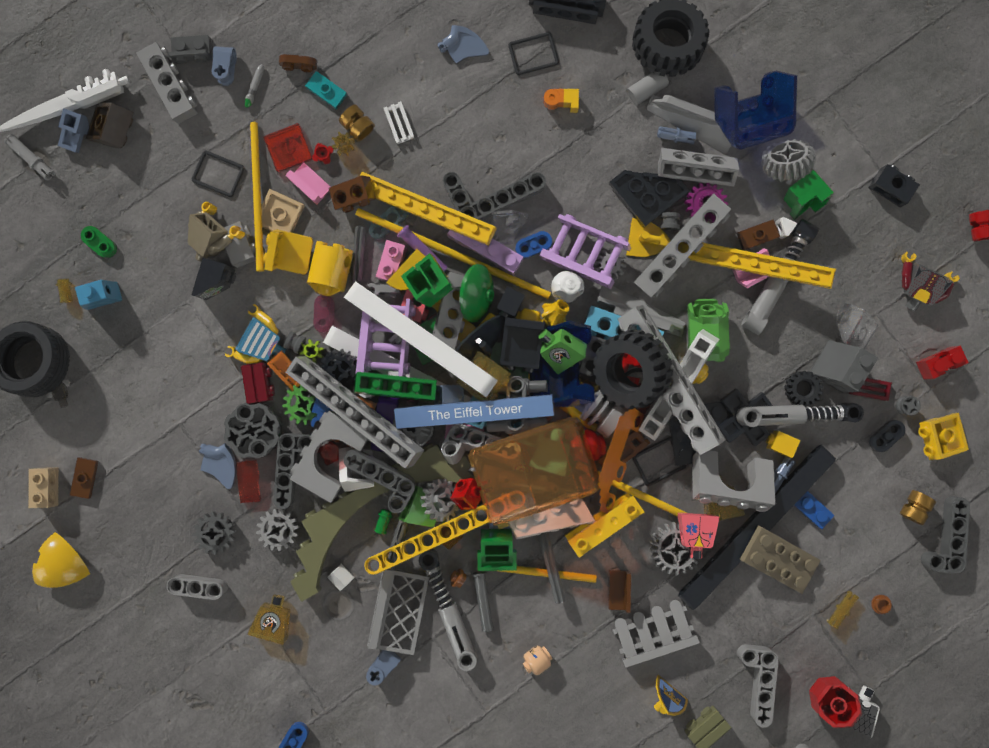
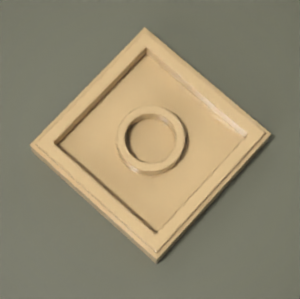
M269 189L261 206L262 228L269 231L278 229L293 233L305 205Z

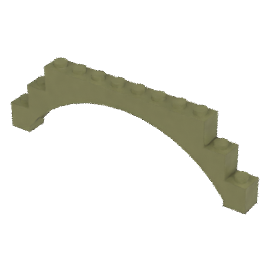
M431 443L422 448L424 452L412 467L405 469L399 463L392 465L411 475L415 483L433 481L435 479H446L447 481L457 483L459 479L474 478L488 496L503 488L482 484L485 466L481 470L479 477L470 474L468 469L471 467V463L466 455L462 456L457 464L447 463L438 444L434 446ZM389 472L383 475L386 480L394 478L393 474ZM404 481V482L401 483V486H404V485H407V484H410V483L407 482V481ZM374 482L373 487L358 489L352 493L346 491L338 496L340 500L334 503L333 501L331 503L327 502L321 505L322 510L316 512L314 509L305 514L306 519L301 522L312 542L308 539L299 544L300 549L296 553L306 572L304 569L293 574L295 578L290 581L301 602L322 589L319 583L327 553L344 524L363 505L390 489Z

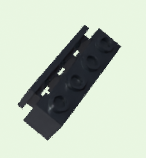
M529 0V4L533 5V14L596 24L597 17H603L606 0Z

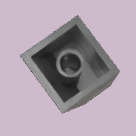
M829 340L810 372L818 375V379H821V381L842 393L859 392L878 357L861 347Z

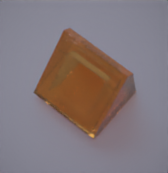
M447 526L441 531L443 537L448 538L451 535V529ZM463 536L456 537L442 545L450 550Z

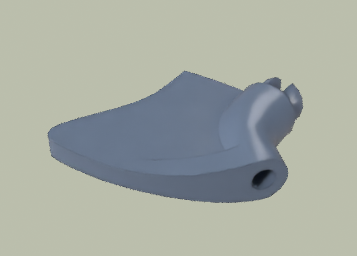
M452 25L450 34L437 45L440 52L444 53L447 50L456 64L468 57L487 56L489 54V49L476 33L463 26Z
M226 443L219 447L202 444L200 446L201 449H199V453L204 454L201 471L212 474L227 489H231L236 477V461L230 446H227Z

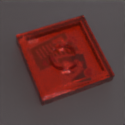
M299 123L263 136L277 173L313 160Z

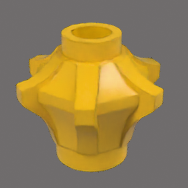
M558 299L556 302L544 303L542 305L544 313L541 316L547 325L552 327L556 325L564 327L566 325L565 319L569 311V305L566 301Z

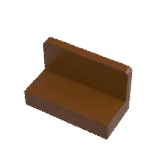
M609 570V610L631 612V573L628 570Z

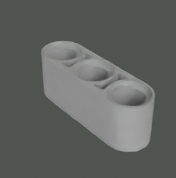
M179 574L167 582V590L173 595L217 600L227 592L228 585L222 579ZM176 580H178V581L181 582V584H182L181 589H179V588L176 587V585H175V581H176ZM195 583H198L201 586L200 591H197L194 588ZM214 585L220 588V594L214 592Z

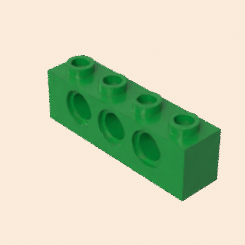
M357 372L354 393L434 401L437 380Z

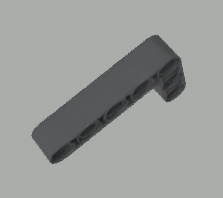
M446 173L443 177V184L455 210L464 214L471 212L474 215L473 218L483 221L541 193L545 188L546 178L542 173H533L473 203L457 173ZM455 179L457 183L454 186H449L447 181ZM535 179H539L542 182V185L539 187L533 186L532 181ZM519 187L523 188L525 190V193L523 195H517L515 193V189ZM461 195L466 199L463 203H457L455 201L456 197ZM500 196H506L508 201L501 204L497 199ZM483 204H488L491 207L488 212H483L480 208Z

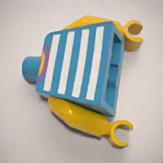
M253 304L256 307L255 313H251L248 310V313L253 318L236 347L228 346V348L232 349L231 355L225 353L226 357L235 358L246 364L260 363L263 360L267 361L271 354L275 356L281 350L284 353L286 350L277 344L280 337L278 336V328L273 319L261 311L260 307Z

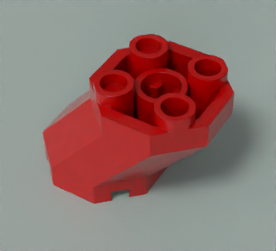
M837 677L818 678L810 688L811 707L833 728L853 727L862 716L860 696Z

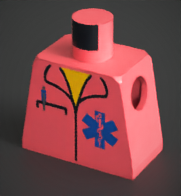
M678 512L681 544L685 547H691L690 558L702 559L703 548H712L714 545L719 516Z

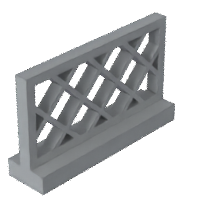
M389 569L382 572L367 643L369 649L414 655L429 577ZM394 575L402 576L406 581L398 589L393 584ZM416 579L424 580L423 588L415 592L410 583ZM408 585L414 594L404 601L399 591ZM397 593L402 603L392 608L389 600L390 597ZM416 596L420 603L419 607L412 612L406 603ZM405 605L410 614L400 620L395 611ZM393 613L399 622L388 628L385 620L388 615ZM412 616L416 622L415 627L407 631L402 622ZM401 624L406 633L396 640L391 630ZM389 632L394 642L388 646L380 645L382 637ZM406 636H409L412 641L410 650L403 649L398 643Z

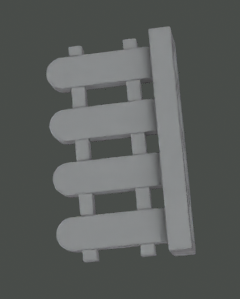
M672 600L669 603L670 611L663 612L661 607L654 606L651 609L652 617L645 619L643 613L636 612L633 615L634 623L627 625L623 618L615 620L616 629H613V633L619 636L622 645L619 651L620 654H625V657L622 658L625 668L700 643L697 635L691 634L694 628L693 625L689 626L684 614V611H687L686 606H682L678 600ZM673 616L677 630L670 632L666 617ZM651 622L655 623L659 635L652 638L647 625ZM636 628L641 642L633 644L629 632L630 629ZM680 636L679 640L673 641L672 637ZM661 641L662 645L655 647L654 643ZM643 647L644 651L636 652V649Z

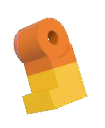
M549 89L544 94V106L549 110H555L558 107L570 108V113H578L579 89Z

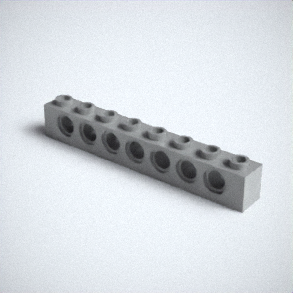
M644 305L637 306L618 318L623 332L628 330L636 331L638 325L645 334L650 333L654 335L653 339H659L663 343L661 346L668 350V359L671 358L672 361L670 369H673L672 384L666 388L667 391L662 397L667 400L672 414L681 423L682 431L690 438L693 449L701 455L724 442L726 439ZM677 393L682 395L683 401L678 399ZM688 410L693 413V418L689 417ZM698 427L704 431V435L698 432Z
M297 356L294 358L285 373L406 469L415 465L424 449L399 429H396L394 425L307 356Z

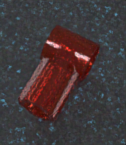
M333 441L319 448L318 451L326 466L339 460V449Z

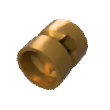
M356 104L347 108L339 118V123L346 130H350V134L357 142L365 139L375 127V124L368 116H364V112Z
M912 490L907 499L909 503L904 504L899 514L924 526L928 518L927 512L932 511L936 501L919 491Z

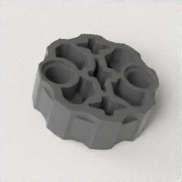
M244 403L237 406L226 417L224 422V440L227 446H230L239 457H265L278 446V439L282 435L283 422L281 417L269 405L264 403ZM246 407L251 411L248 418L243 415V410ZM271 420L275 421L273 427L268 426V423H270ZM253 427H261L254 433L246 434L247 432L252 430ZM267 431L268 433H270V434H272V435H269V434H267V433H265V434L262 435V432ZM238 434L239 438L233 440V437ZM259 443L263 444L264 446V452L262 454L257 451V445Z

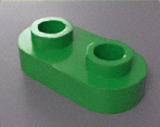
M87 226L81 231V240L99 256L111 258L116 254L117 246L115 242L98 228ZM92 232V237L88 238V234ZM106 244L107 248L103 251L102 247Z

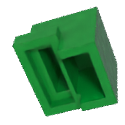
M812 170L810 174H807L789 187L783 200L792 209L790 216L795 220L810 208L815 213L827 205L834 192Z
M430 253L419 261L415 267L412 266L401 275L414 298L429 308L454 289L437 260Z
M481 529V550H477L478 571L517 570V551L513 549L511 529Z

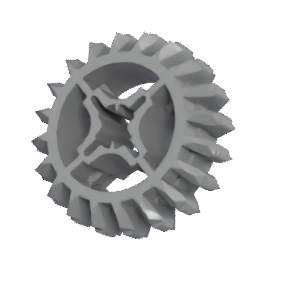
M780 140L779 143H773L772 146H768L767 150L763 151L761 165L767 177H772L773 180L779 179L780 182L783 180H788L789 182L791 179L797 180L798 177L804 178L805 174H810V170L814 169L816 156L813 147L809 143H804L803 140Z
M672 522L670 528L666 523L664 524L666 530L659 527L658 531L660 534L653 533V536L657 539L656 541L650 540V543L655 545V547L649 548L650 552H655L650 557L651 559H657L654 564L656 566L661 565V571L667 568V573L671 574L674 569L675 575H679V569H681L685 574L687 573L686 567L692 570L693 566L691 563L698 564V561L690 558L691 547H685L680 543L678 533H680L679 525L677 528V524ZM672 534L669 543L661 546L663 540ZM675 544L678 547H681L679 549H676V552L670 550L672 548H675ZM661 552L670 553L673 563L664 561ZM689 552L688 556L681 561L682 554Z

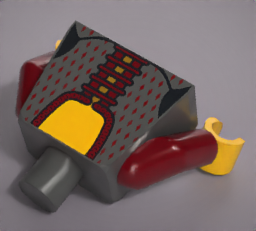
M905 252L901 257L903 262L901 273L903 292L911 297L906 307L917 311L922 302L932 306L934 303H939L948 298L954 287V282H957L960 277L957 275L952 278V271L942 275L915 262L913 264L912 261L916 259V254H912L911 259L907 257L908 252Z

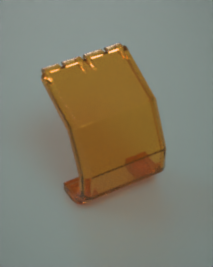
M578 417L565 418L471 449L468 455L471 467L475 468L473 474L477 486H481L479 492L483 505L488 508L485 511L489 523H493L495 526L582 499L601 489L599 488V474L582 423Z

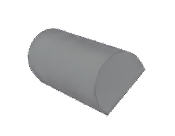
M660 72L650 73L627 88L626 91L636 106L667 87L669 81L666 74L664 77L659 76Z

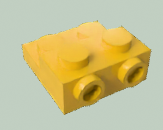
M952 413L919 423L918 433L924 440L925 447L923 451L929 460H940L969 450L959 413Z

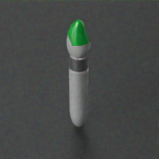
M263 64L257 67L250 89L245 97L246 108L250 107L254 102V96L264 72Z

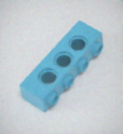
M591 306L582 329L586 330L585 333L596 337L598 334L604 336V340H608L618 335L617 330L620 327L618 318L621 316ZM602 320L607 321L609 324V328L606 331L599 327V323ZM637 325L636 329L641 330L640 326Z

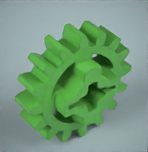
M294 385L293 392L287 390L289 397H283L287 403L282 406L288 408L285 415L291 414L289 420L296 418V424L303 420L304 425H307L308 420L310 419L311 421L317 415L312 413L311 409L316 397L314 395L311 397L305 396L302 391L308 390L300 385V388ZM295 395L297 399L295 405L291 406V400ZM303 398L304 401H309L307 409L299 406L301 403L300 399ZM295 412H304L306 417L299 416Z

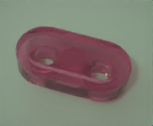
M320 295L314 302L313 325L321 333L329 332L331 326L334 325L335 303L329 296ZM322 301L327 302L326 307H321ZM324 319L326 321L325 326H320V321Z

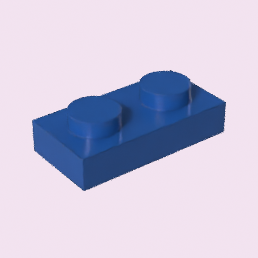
M808 491L794 505L821 530L835 516Z

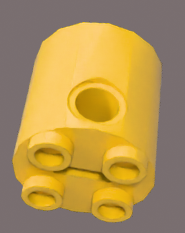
M322 241L316 242L307 283L317 294L331 297L338 292H345L353 257L352 250L345 249V246L333 243L332 247Z

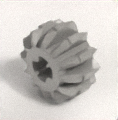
M610 248L609 254L604 249L602 250V255H598L597 259L599 261H595L594 265L599 267L595 271L600 272L604 270L613 248ZM618 257L610 273L614 280L618 279L617 274L621 276L624 274L621 269L626 268V264L621 262L625 260V257Z

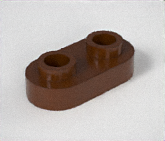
M282 54L279 56V65L286 71L301 69L303 72L311 73L317 69V59L309 56Z

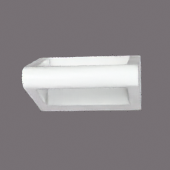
M340 448L339 478L344 491L373 487L374 481L368 478H352V470L344 464V457L351 448ZM362 450L363 452L373 456L372 450ZM353 455L351 460H356L357 456ZM372 463L366 465L368 471H374Z

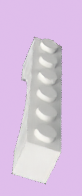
M704 329L697 334L680 363L691 384L720 340ZM677 393L678 399L682 401V395ZM662 396L659 397L639 428L640 432L654 441L660 436L673 415L670 405Z

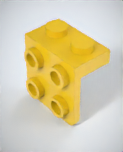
M278 229L271 231L266 238L268 250L263 257L264 270L273 271L281 269L303 275L307 274L313 238Z

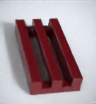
M866 378L865 382L884 385L886 389L862 385L860 388L885 393V396L864 392H849L850 395L889 401L892 382Z

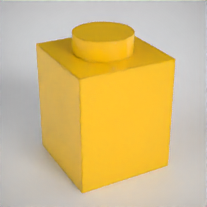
M780 431L770 433L771 435L768 436L766 441L768 444L766 448L783 456L793 458L800 440Z

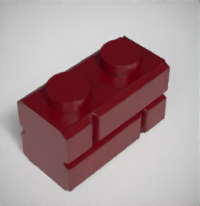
M266 362L242 365L241 371L246 403L253 404L272 401V396H275L274 385L270 384L269 378L272 377V369Z

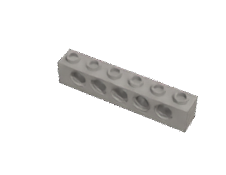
M712 194L634 283L650 297L653 295L657 297L664 289L662 285L666 281L670 283L677 275L675 271L679 266L683 268L691 260L688 258L693 251L697 253L704 245L701 242L706 237L710 239L717 231L715 227L718 223L721 222L723 224L731 216L728 213L731 208L715 194ZM706 213L714 214L715 220L713 223L709 224L705 221ZM694 227H698L702 232L701 236L697 239L691 235V230ZM680 242L688 244V251L686 253L678 251V244ZM669 256L675 259V265L672 268L666 267L664 263L665 259ZM655 271H659L662 274V279L659 282H654L651 279V275Z

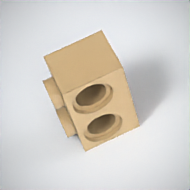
M59 467L29 469L28 508L58 506Z

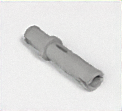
M10 134L7 136L11 141H8L6 138L4 139V143L24 159L33 171L36 170L46 181L52 179L49 174L54 176L55 172L44 163L41 157L36 156L19 141L15 135Z

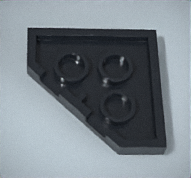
M624 170L609 182V185L643 227H646L690 191L681 179L660 177L656 173H638Z
M721 401L704 404L717 426L728 418L727 410ZM688 410L689 417L693 418V413ZM672 415L669 420L675 465L692 464V456L697 451L693 449L688 435L682 431L678 418ZM698 427V432L704 435V431Z

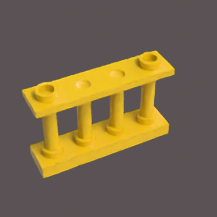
M624 493L615 500L611 511L608 513L598 511L592 515L595 520L594 523L578 525L565 534V537L580 558L644 513V510L634 496ZM612 502L609 504V507H606L607 510L611 508Z

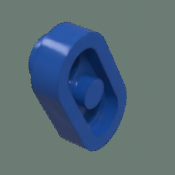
M537 232L519 240L515 251L523 256L524 259L541 253L542 249L548 250L552 244V237L548 232ZM544 239L546 243L544 245H540L539 240ZM523 246H527L528 251L523 252L521 248Z
M303 722L292 724L278 748H286V746L301 748L309 733L307 725ZM296 729H300L302 734H298Z

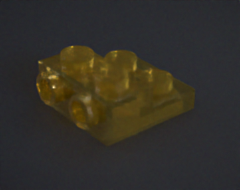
M478 351L471 362L498 380L493 389L485 397L461 379H458L456 383L479 401L495 400L499 396L497 393L501 387L505 388L509 383L511 373Z

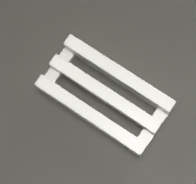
M400 101L396 105L392 104L390 107H384L396 143L400 144L414 139L402 102ZM400 108L409 136L405 135L396 109ZM391 111H393L396 122L401 132V139L398 138L397 132L392 122L389 113Z

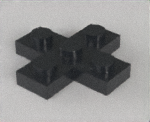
M734 389L720 400L731 415L718 425L728 443H731L744 433L751 444L757 446L771 435L765 426H744L736 418L737 411L741 407L773 406L763 392H760L747 402L740 391ZM750 412L747 414L746 417L748 421L751 419L752 416Z

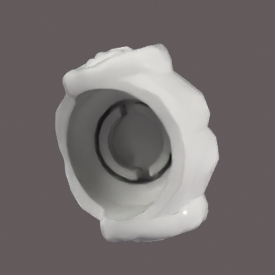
M560 272L552 280V294L567 303H571L583 294L584 281L576 272Z

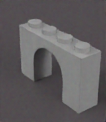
M333 410L328 411V413L324 412L319 421L322 424L318 430L315 429L309 438L312 440L308 447L305 446L300 454L302 459L299 464L295 463L290 471L292 474L290 480L330 503L334 501L342 486L339 480L328 475L320 468L317 461L319 447L326 440L337 439L358 451H362L369 440Z
M709 450L699 455L697 451L692 456L693 500H699L701 503H718L720 506L733 505L739 509L753 508L759 512L768 511V509L775 505L773 460L754 458L747 464L746 491H735L728 488L719 476L718 452Z

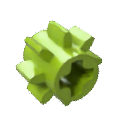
M309 339V344H302L304 351L300 352V354L307 356L309 359L312 358V361L317 363L316 358H324L321 355V351H324L325 348L319 347L320 341H316L313 344V341ZM310 348H314L316 351L315 355L311 354Z

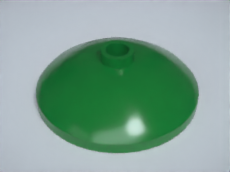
M481 264L472 265L467 270L462 280L459 297L463 317L468 322L475 323L487 314L494 299L492 276L489 270Z

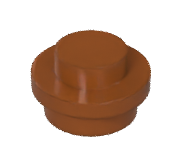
M462 569L455 570L451 574L450 581L452 587L457 586L460 588L464 584L467 574Z
M880 594L872 599L871 607L876 613L886 614L891 610V601L887 596Z

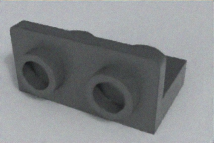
M209 35L171 37L172 52H169V57L177 64H186L189 61L204 63L206 60H212L211 38Z

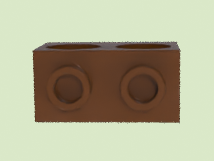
M361 175L329 187L334 209L342 210L343 213L353 211L354 207L358 205L359 207L370 205V201L376 199L369 176ZM361 188L363 189L362 196L359 193Z

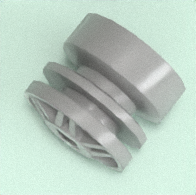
M599 390L593 394L584 406L580 419L585 421L590 415L591 418L587 424L591 426L597 420L599 424L596 431L607 438L616 429L620 416H624L625 411H628V409L616 406V402L614 404L607 400L608 397L605 398V395Z

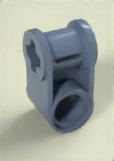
M215 46L213 48L212 74L223 86H229L234 80L237 60L234 47Z
M382 650L368 669L366 678L369 684L379 685L398 665L401 658L392 651ZM378 671L379 676H375L374 678L372 676L373 672L375 673Z

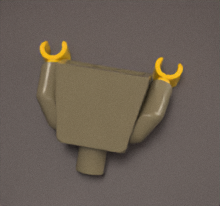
M209 202L202 204L201 212L190 214L188 223V244L196 251V260L200 262L202 258L207 259L209 256L220 254L225 247L232 243L233 238L242 239L245 236V232L239 231L241 228L238 226H232L229 230L230 234L227 235L228 231L210 216L217 212V207Z

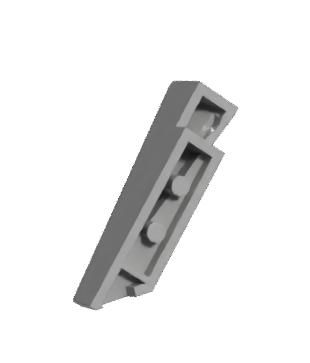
M652 95L647 106L649 112L681 130L696 132L697 139L723 154L728 153L739 130L720 124L723 115L670 95H664L663 98Z
M601 285L596 302L613 307L612 313L623 316L633 308L644 305L659 330L682 337L685 322L614 286L612 289Z

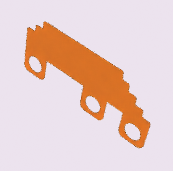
M635 408L628 409V411H625L624 416H620L598 478L600 481L599 488H601L599 493L601 496L600 511L604 513L612 510L616 499L614 494L609 493L612 481L615 480L620 483L627 465L620 461L630 429L638 432L643 421V413ZM637 416H640L641 421L639 426L636 428L635 419ZM620 466H623V474L618 478V469ZM609 498H612V506L609 510H607V501Z

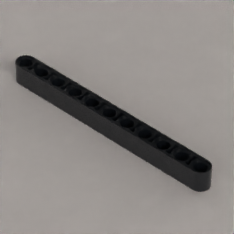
M822 444L814 448L787 477L788 479L783 481L775 493V505L765 512L755 511L680 590L678 597L691 610L696 609L741 562L740 558L758 525L770 531L829 469L836 458Z

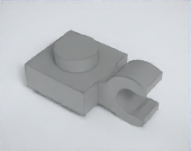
M367 284L368 287L375 289L373 294L376 296L385 294L386 298H396V295H401V290L394 289L389 285Z

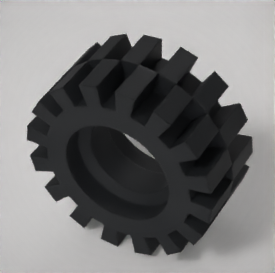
M801 371L790 375V379L786 380L787 385L784 386V389H787L785 395L789 396L788 400L793 401V404L809 406L810 404H815V401H819V396L823 394L821 391L823 385H820L822 381L817 378L818 375L812 374L813 372ZM801 381H806L810 385V392L806 396L800 395L797 391V386Z

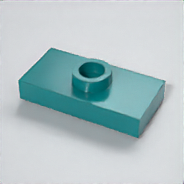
M315 71L305 85L308 90L336 110L348 95L347 92L317 71Z

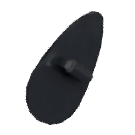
M498 315L485 321L459 344L456 352L475 365L480 366L487 355L492 353V348L503 329L505 318L502 315Z

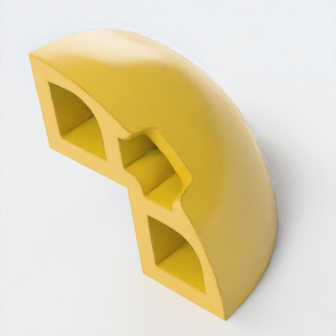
M56 532L40 547V556L37 563H33L32 569L35 584L49 588L67 586L90 575L87 566L78 553Z

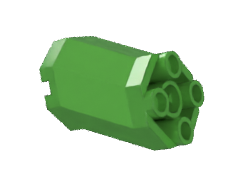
M697 299L694 305L692 303L688 304V349L697 334L704 329L720 339L707 361L723 362L725 357L729 355L730 350L728 306L723 302L722 305H719L718 300Z

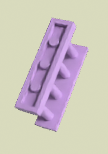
M559 214L558 219L563 226L552 249L550 248L549 251L542 249L540 257L548 263L570 272H576L577 275L612 289L615 282L611 278L612 275L610 273L622 249L630 251L631 246L628 239L622 236L614 237L580 223L569 214L565 216ZM570 227L579 230L580 233L569 256L564 258L559 255V250ZM587 234L598 239L587 262L581 265L576 263V257ZM606 241L615 245L604 270H601L599 273L594 270L593 265Z
M406 299V306L390 305L400 313L405 314L410 320L416 314V305H414L411 299ZM362 311L356 373H368L372 369L399 372L398 376L406 377V374L410 372V363H408L409 343L402 339V345L374 342L372 340V333H375V331H392L381 323H376L374 318ZM373 350L401 352L400 364L372 362L370 360V352H373Z

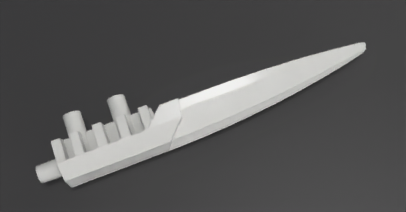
M104 69L102 71L103 80L100 81L99 78H95L94 83L91 76L85 77L86 87L82 88L81 85H78V91L68 90L65 94L14 117L0 126V132L21 128L62 115L63 108L71 111L79 108L86 109L124 93L123 86L129 84L130 80L128 76L119 78L115 72L110 73L109 69Z

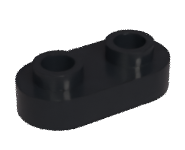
M898 420L886 422L870 437V447L876 452L889 450L904 436L906 430L904 424ZM892 426H894V428H895V432H894V433L891 432V427H892ZM878 439L881 440V444L879 446L876 443Z

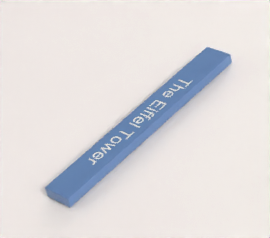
M552 395L402 407L395 408L394 413L396 429L554 416Z

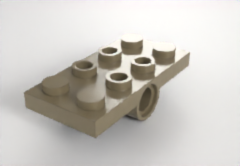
M759 525L740 558L741 561L803 594L821 561Z

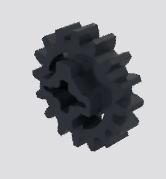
M334 349L332 352L329 351L321 360L323 364L320 367L347 389L350 386L353 387L356 380L357 362L355 360L357 357H351L350 351L346 354L344 349H341L339 352L337 349Z

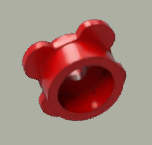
M318 143L315 146L312 159L315 162L321 161L327 165L331 162L330 156L334 150L331 146L327 147Z

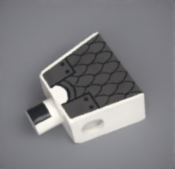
M863 685L859 693L862 716L853 727L849 728L872 738L880 708L870 701L874 690Z

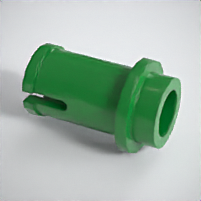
M381 509L378 512L379 518L374 531L385 535L390 518L392 519L393 516L390 510Z

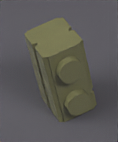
M714 706L704 708L697 720L693 719L686 725L684 731L697 748L711 747L732 728Z

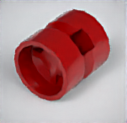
M989 210L969 214L970 225L974 227L971 230L972 241L988 240Z

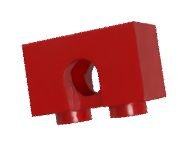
M961 345L948 347L916 362L924 380L935 379L946 374L945 371L957 369L969 363Z

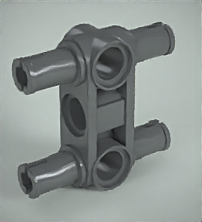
M514 376L506 380L505 383H496L489 395L506 394V399L529 397L531 393L548 392L547 380L530 381L527 378ZM517 385H522L521 389L514 390ZM547 418L487 421L488 432H505L506 434H513L519 437L528 434L530 430H548ZM522 422L520 427L513 428L515 423Z

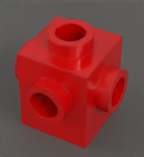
M474 478L459 479L450 499L461 510L476 509L485 490Z

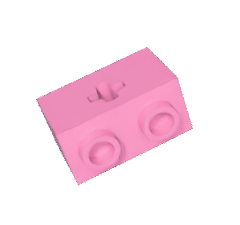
M386 240L376 274L378 280L387 282L400 268L407 251L405 245Z

